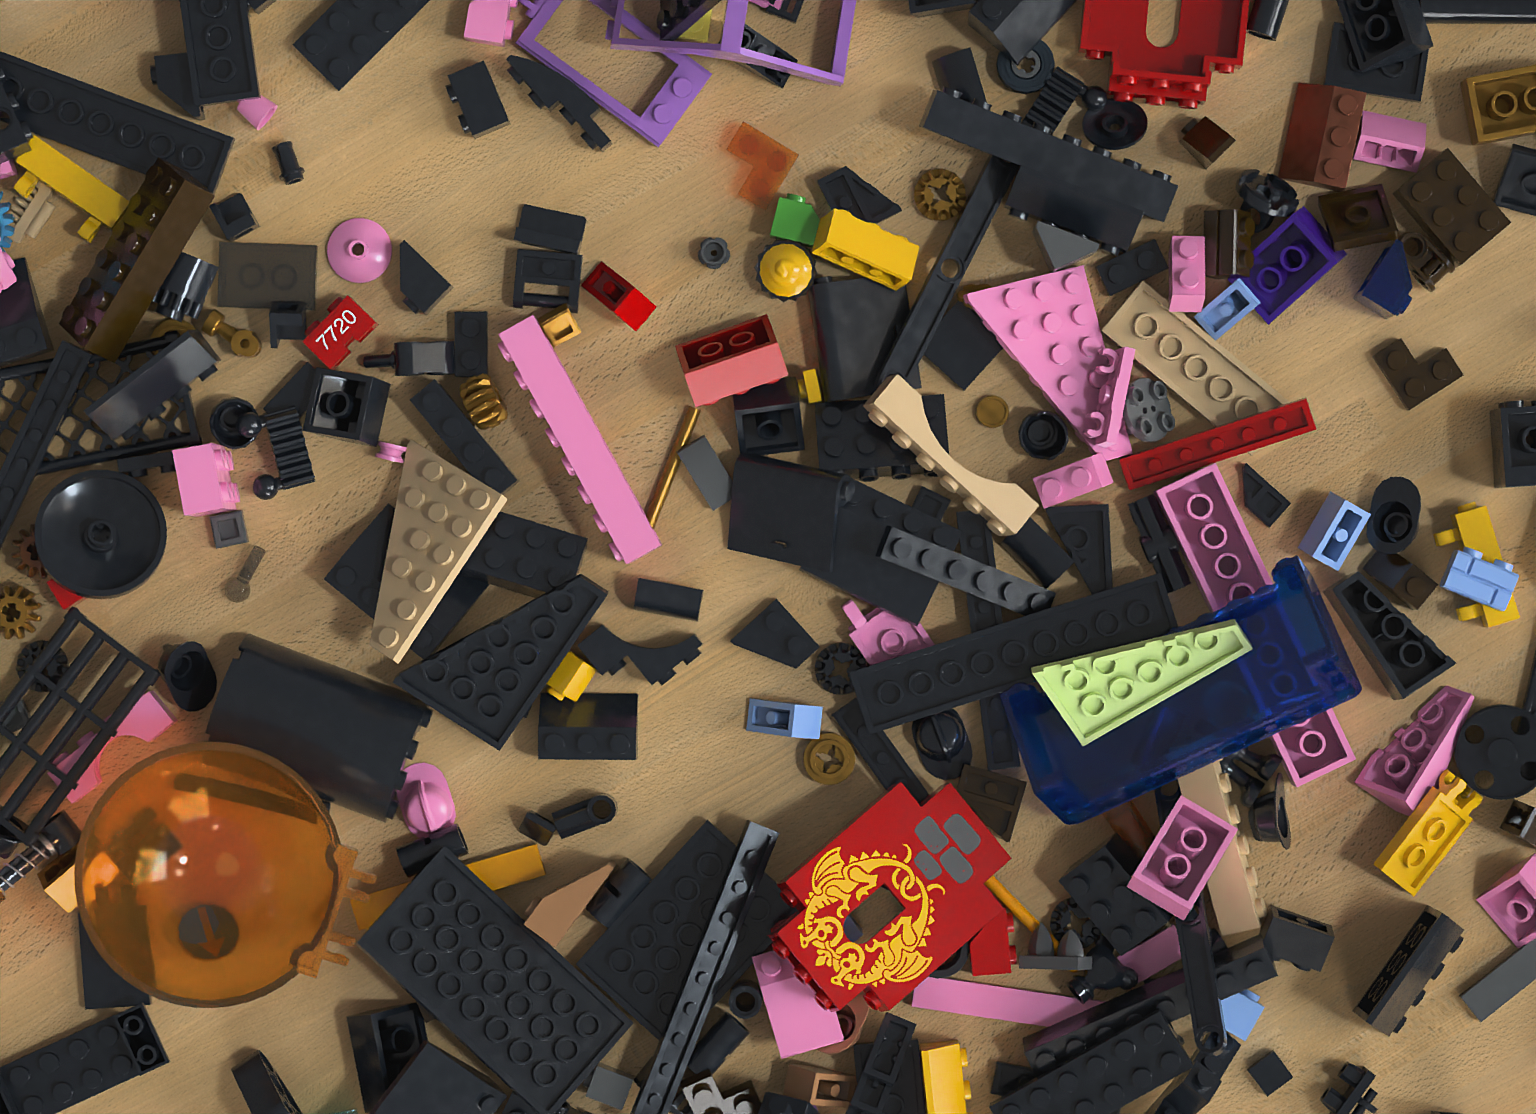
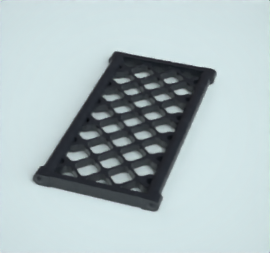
M177 330L165 332V336L127 343L115 362L120 366L121 372L113 383L106 381L98 375L101 362L108 360L93 353L94 355L89 364L95 363L93 367L88 366L86 370L89 378L82 389H77V396L67 409L55 436L58 435L71 444L68 456L55 459L54 455L47 451L45 457L49 460L42 462L36 476L183 446L202 445V438L197 427L190 392L183 397L184 402L176 401L174 397L170 399L179 406V410L171 421H167L161 416L157 417V419L166 424V430L162 438L150 440L149 436L144 433L143 428L149 420L147 417L140 426L141 430L133 436L132 444L118 446L115 440L96 429L92 425L91 419L84 421L73 413V408L81 397L86 398L92 403L95 402L85 392L93 378H97L106 384L108 391H110L117 385L124 372L131 374L134 372L130 369L133 355L146 353L148 358H153L155 356L152 353L153 351H158L159 353L180 337ZM126 357V360L122 361L120 358ZM54 358L0 369V397L13 406V410L5 421L0 420V435L5 429L10 430L16 435L18 434V431L12 428L9 422L17 410L28 413V410L23 408L22 402L29 391L38 392L34 386L37 374L47 373ZM31 376L29 380L25 379V377ZM18 378L25 386V392L18 402H14L3 394V388L5 387V381ZM182 410H186L190 432L182 433L175 425V421ZM68 416L75 418L83 424V430L76 440L70 439L60 430ZM87 429H91L102 436L103 441L100 445V450L87 452L80 445V439ZM171 432L176 433V435L169 436ZM142 438L144 441L138 442V439ZM107 445H111L112 448H107V449H106V446H107ZM0 447V452L7 456L9 452ZM75 451H79L81 453L74 455Z

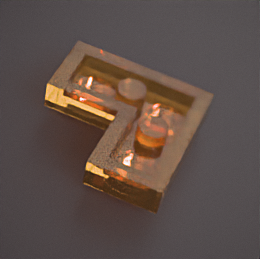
M744 121L726 149L753 166L738 195L766 211L799 157V154Z

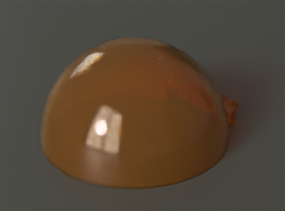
M203 741L173 746L154 753L137 762L107 788L92 809L82 830L75 858L74 887L81 920L91 942L107 964L125 981L148 995L172 1004L193 1008H220L247 1003L263 997L282 987L299 973L317 978L322 959L347 966L349 958L343 954L326 950L328 941L338 942L344 946H354L356 941L351 936L332 930L343 896L364 903L369 902L370 895L366 892L347 887L349 877L359 879L365 883H375L377 876L353 868L358 855V849L340 843L336 826L328 809L313 788L292 768L260 750L244 745Z

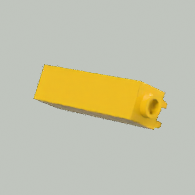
M34 135L29 141L32 150L18 156L15 161L19 167L26 171L14 186L16 192L27 199L38 181L49 186L56 193L90 216L77 232L80 237L89 243L94 240L103 225L112 231L115 224L121 220L126 212L129 201Z
M1476 501L1457 506L1458 513L1450 515L1453 528L1433 534L1436 547L1458 541L1460 551H1463L1464 547H1469L1483 553L1481 559L1492 564L1495 559L1503 561L1487 506L1477 507ZM1513 592L1505 611H1498L1479 602L1455 609L1459 621H1466L1480 616L1483 627H1492L1520 618Z

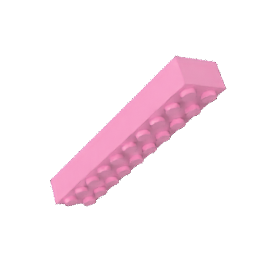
M1216 463L1210 464L1153 491L1214 622L1219 623L1235 619L1252 645L1253 649L1233 660L1252 697L1253 704L1277 754L1282 758L1281 763L1291 784L1299 787L1356 760Z

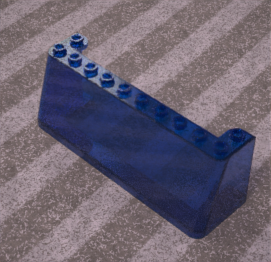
M1297 555L1292 558H1284L1276 563L1271 571L1275 584L1262 586L1255 593L1245 598L1232 600L1225 607L1213 613L1202 614L1195 621L1183 627L1172 628L1165 634L1169 635L1235 619L1250 641L1253 648L1251 651L1085 746L1081 745L1045 691L1040 693L1033 685L1018 683L1013 685L1008 691L1000 694L1033 792L1064 824L1074 825L1082 823L1344 703L1361 692L1362 686L1316 582Z

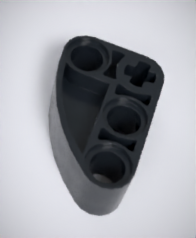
M257 1050L231 1068L252 1114H302L286 1085L260 1050Z

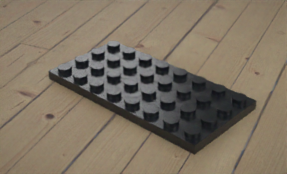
M443 846L355 944L538 1114H555L632 1026L633 1022L547 941L524 925L525 921L451 851Z

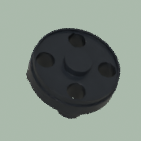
M1507 704L1491 705L1471 715L1463 724L1454 749L1455 762L1463 780L1479 794L1492 799H1514L1533 790L1536 787V777L1529 779L1523 776L1521 766L1528 761L1536 763V717L1525 709ZM1517 716H1524L1530 722V729L1525 733H1517L1512 729V720ZM1478 725L1483 729L1484 738L1480 742H1471L1467 739L1466 729L1469 726ZM1486 770L1493 775L1494 782L1491 786L1483 788L1476 783L1475 775L1479 771Z

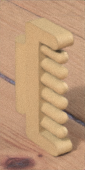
M38 181L35 186L39 190L34 188L31 193L34 197L30 195L26 199L30 204L20 197L15 198V202L26 210L15 204L10 206L11 210L21 217L11 211L6 212V214L14 215V221L17 223L12 222L8 224L14 227L15 231L12 236H7L16 243H21L26 234L35 239L56 207L48 202L54 191L41 181Z

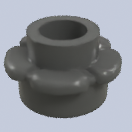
M719 237L705 239L700 245L701 250L698 251L700 262L707 264V267L710 269L720 268L730 258V251L727 250L728 245L726 241ZM712 250L717 251L716 256L711 255Z

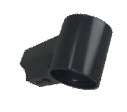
M601 793L551 814L561 839L610 822L617 814L618 806L614 797ZM598 800L607 801L611 806L610 815L603 818L597 816L593 808L594 803Z

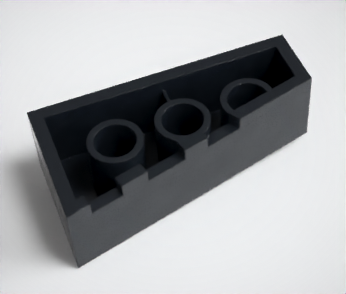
M1359 571L1346 575L1323 591L1393 700L1406 698L1456 664L1451 657L1445 655L1436 646L1435 642L1416 628L1404 613L1398 611L1389 602L1390 600Z

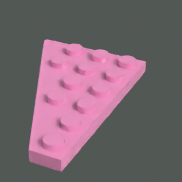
M1084 265L963 295L965 303L970 304L983 320L984 326L995 334L996 340L1013 360L1016 359L1029 375L1030 381L1041 389L1043 396L1055 411L1067 420L1076 431V436L1087 444L1092 455L1102 452L1105 461L1133 454L1123 416L1116 445L1106 448L1095 445L1096 437L1089 438L1083 435L1084 430L1092 429L1095 431L1097 428L1096 421L1086 418V415L1091 412L1100 413L1099 393L1101 387L1108 381L1109 374L1102 375L1095 371L1096 367L1100 365L1108 367L1109 360L1106 356L1099 355V351L1105 349Z

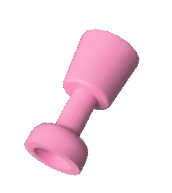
M262 95L258 99L237 101L239 103L237 110L257 130H260L270 120L277 109L275 103Z

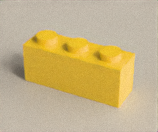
M834 208L820 219L812 253L897 291L912 280L920 246L909 242L903 236L893 235L882 230L875 223L860 220L849 211Z

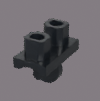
M1346 1062L1339 1071L1338 1076L1350 1084V1086L1343 1095L1329 1086L1321 1096L1320 1101L1331 1111L1330 1114H1349L1356 1103L1359 1104L1351 1114H1363L1366 1109L1375 1114L1378 1109L1371 1102L1378 1093L1369 1088L1364 1097L1361 1096L1376 1075L1366 1067L1361 1069L1350 1062Z

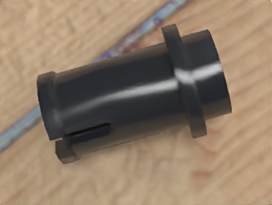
M291 141L272 147L282 173L279 176L280 180H284L286 185L302 181L304 179L303 173L305 172L304 168L299 166Z

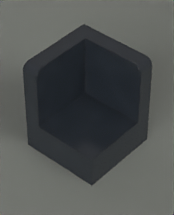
M241 193L220 204L213 203L209 205L227 240L231 242L260 227Z
M273 301L269 312L271 348H278L280 339L304 340L307 337L304 334L307 329L306 301Z

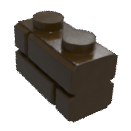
M1239 209L1204 211L1205 277L1213 279L1250 277V269L1254 265V255L1251 251V236L1255 231V223L1251 218V212Z

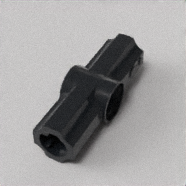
M1154 494L1127 504L1133 522L1140 534L1139 542L1149 564L1152 563L1156 574L1161 573L1167 593L1190 585L1189 575L1178 553L1180 552L1178 542L1170 525L1166 524Z

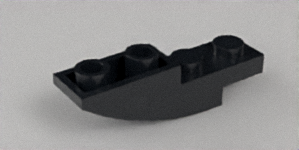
M510 55L506 59L511 65L507 69L508 73L519 85L524 81L532 91L528 96L540 110L546 106L551 112L561 104L563 108L559 112L571 126L575 122L579 124L584 130L580 136L592 150L598 146L604 152L612 145L611 140L593 120L601 112L600 107L577 85L560 73L535 61Z

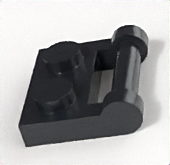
M518 249L513 308L523 309V306L557 308L566 303L571 313L578 314L583 255ZM525 283L570 287L569 297L525 293Z

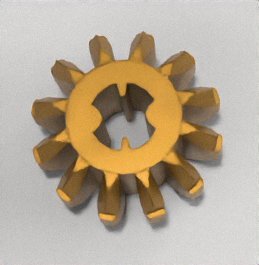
M484 373L478 376L474 375L466 379V382L460 384L459 391L464 402L463 404L472 421L479 429L494 428L508 418L504 399L489 375Z
M18 585L14 592L11 586H4V596L0 593V632L5 628L4 638L7 640L13 637L14 632L18 639H24V628L30 633L36 631L35 626L30 621L42 620V616L33 614V610L40 609L42 605L41 603H30L36 595L33 591L26 593L23 597L24 586ZM14 604H16V610L20 611L21 615L20 617H14V621H12V615L8 613V608L15 607Z

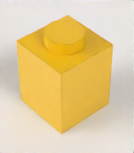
M569 651L546 683L549 685L546 691L561 701L564 697H567L576 702L597 669L575 653Z

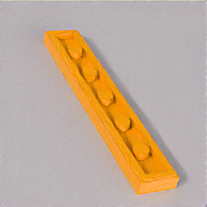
M537 843L465 865L492 891L546 875ZM411 881L350 899L359 931L369 928Z

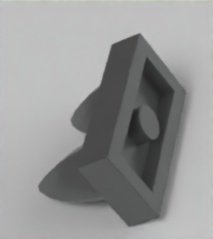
M1039 923L1031 935L1028 955H1019V969L1090 970L1092 969V956H1084L1080 939L1072 930H1069L1062 937L1058 945L1057 955H1054V946L1050 933L1043 923Z

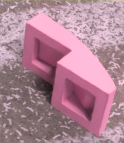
M1174 924L1169 925L1149 939L1141 941L1124 955L1117 956L1122 966L1135 970L1138 974V983L1181 959L1178 934Z

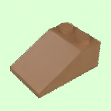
M610 860L546 893L543 899L536 896L523 913L528 917L524 925L556 948L614 869L616 863Z

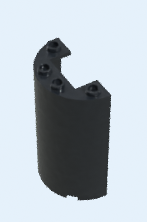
M247 634L238 648L241 651L240 657L233 658L217 695L205 732L210 737L208 741L204 740L202 754L386 823L387 818L393 820L399 805V801L394 800L397 794L395 790H402L408 774L403 771L407 759L413 760L419 742L414 740L416 733L420 732L421 727H428L433 710L429 709L427 704L408 692L255 635Z

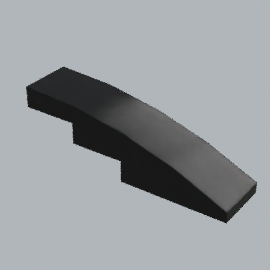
M885 1013L845 1114H882L917 1024L891 1013Z

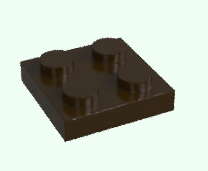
M1382 184L1318 196V206L1334 252L1398 239V228Z

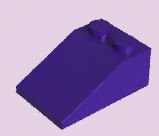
M1303 206L1252 251L1254 265L1250 269V277L1240 279L1261 302L1254 309L1269 325L1339 263L1347 253L1344 250L1334 252L1328 232ZM1238 278L1228 279V281L1232 284Z

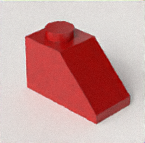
M602 261L581 285L634 331L640 328L657 307Z

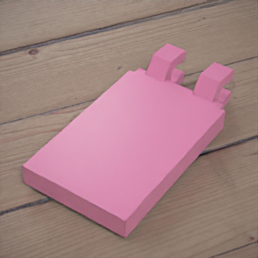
M852 599L841 605L853 623L848 627L850 630L848 634L869 665L935 645L920 623L918 626H915L879 608H875L863 616Z

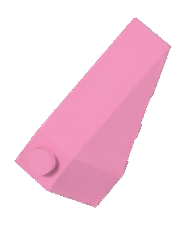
M1446 685L1418 711V718L1405 730L1401 727L1394 734L1396 738L1383 751L1379 748L1371 755L1355 781L1357 786L1393 810L1410 816L1432 786L1437 790L1439 789V777L1448 768L1474 696Z

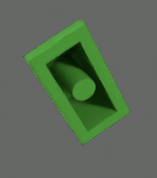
M787 193L786 198L779 197L770 238L801 242L803 246L813 248L820 219L811 204L805 203V197Z

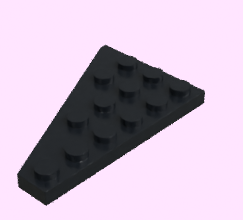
M579 574L399 672L395 676L393 683L500 751L608 595V591L583 574Z

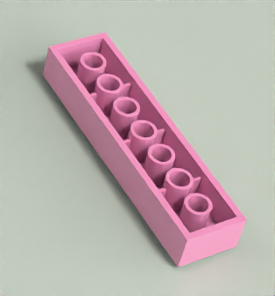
M532 315L499 333L502 341L497 345L506 361H514L518 370L513 372L522 390L526 391L529 389L534 398L529 401L538 418L542 419L545 417L550 427L545 429V432L554 447L561 446L566 456L562 457L561 460L569 475L573 476L576 474L581 485L577 486V489L586 504L593 503L598 512L593 515V518L602 533L608 531L613 539V542L608 545L617 561L620 562L624 559L626 564H630L661 547L660 539L655 530L652 529L645 512L537 318Z

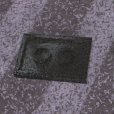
M219 242L217 307L271 309L273 301H306V311H316L318 246Z

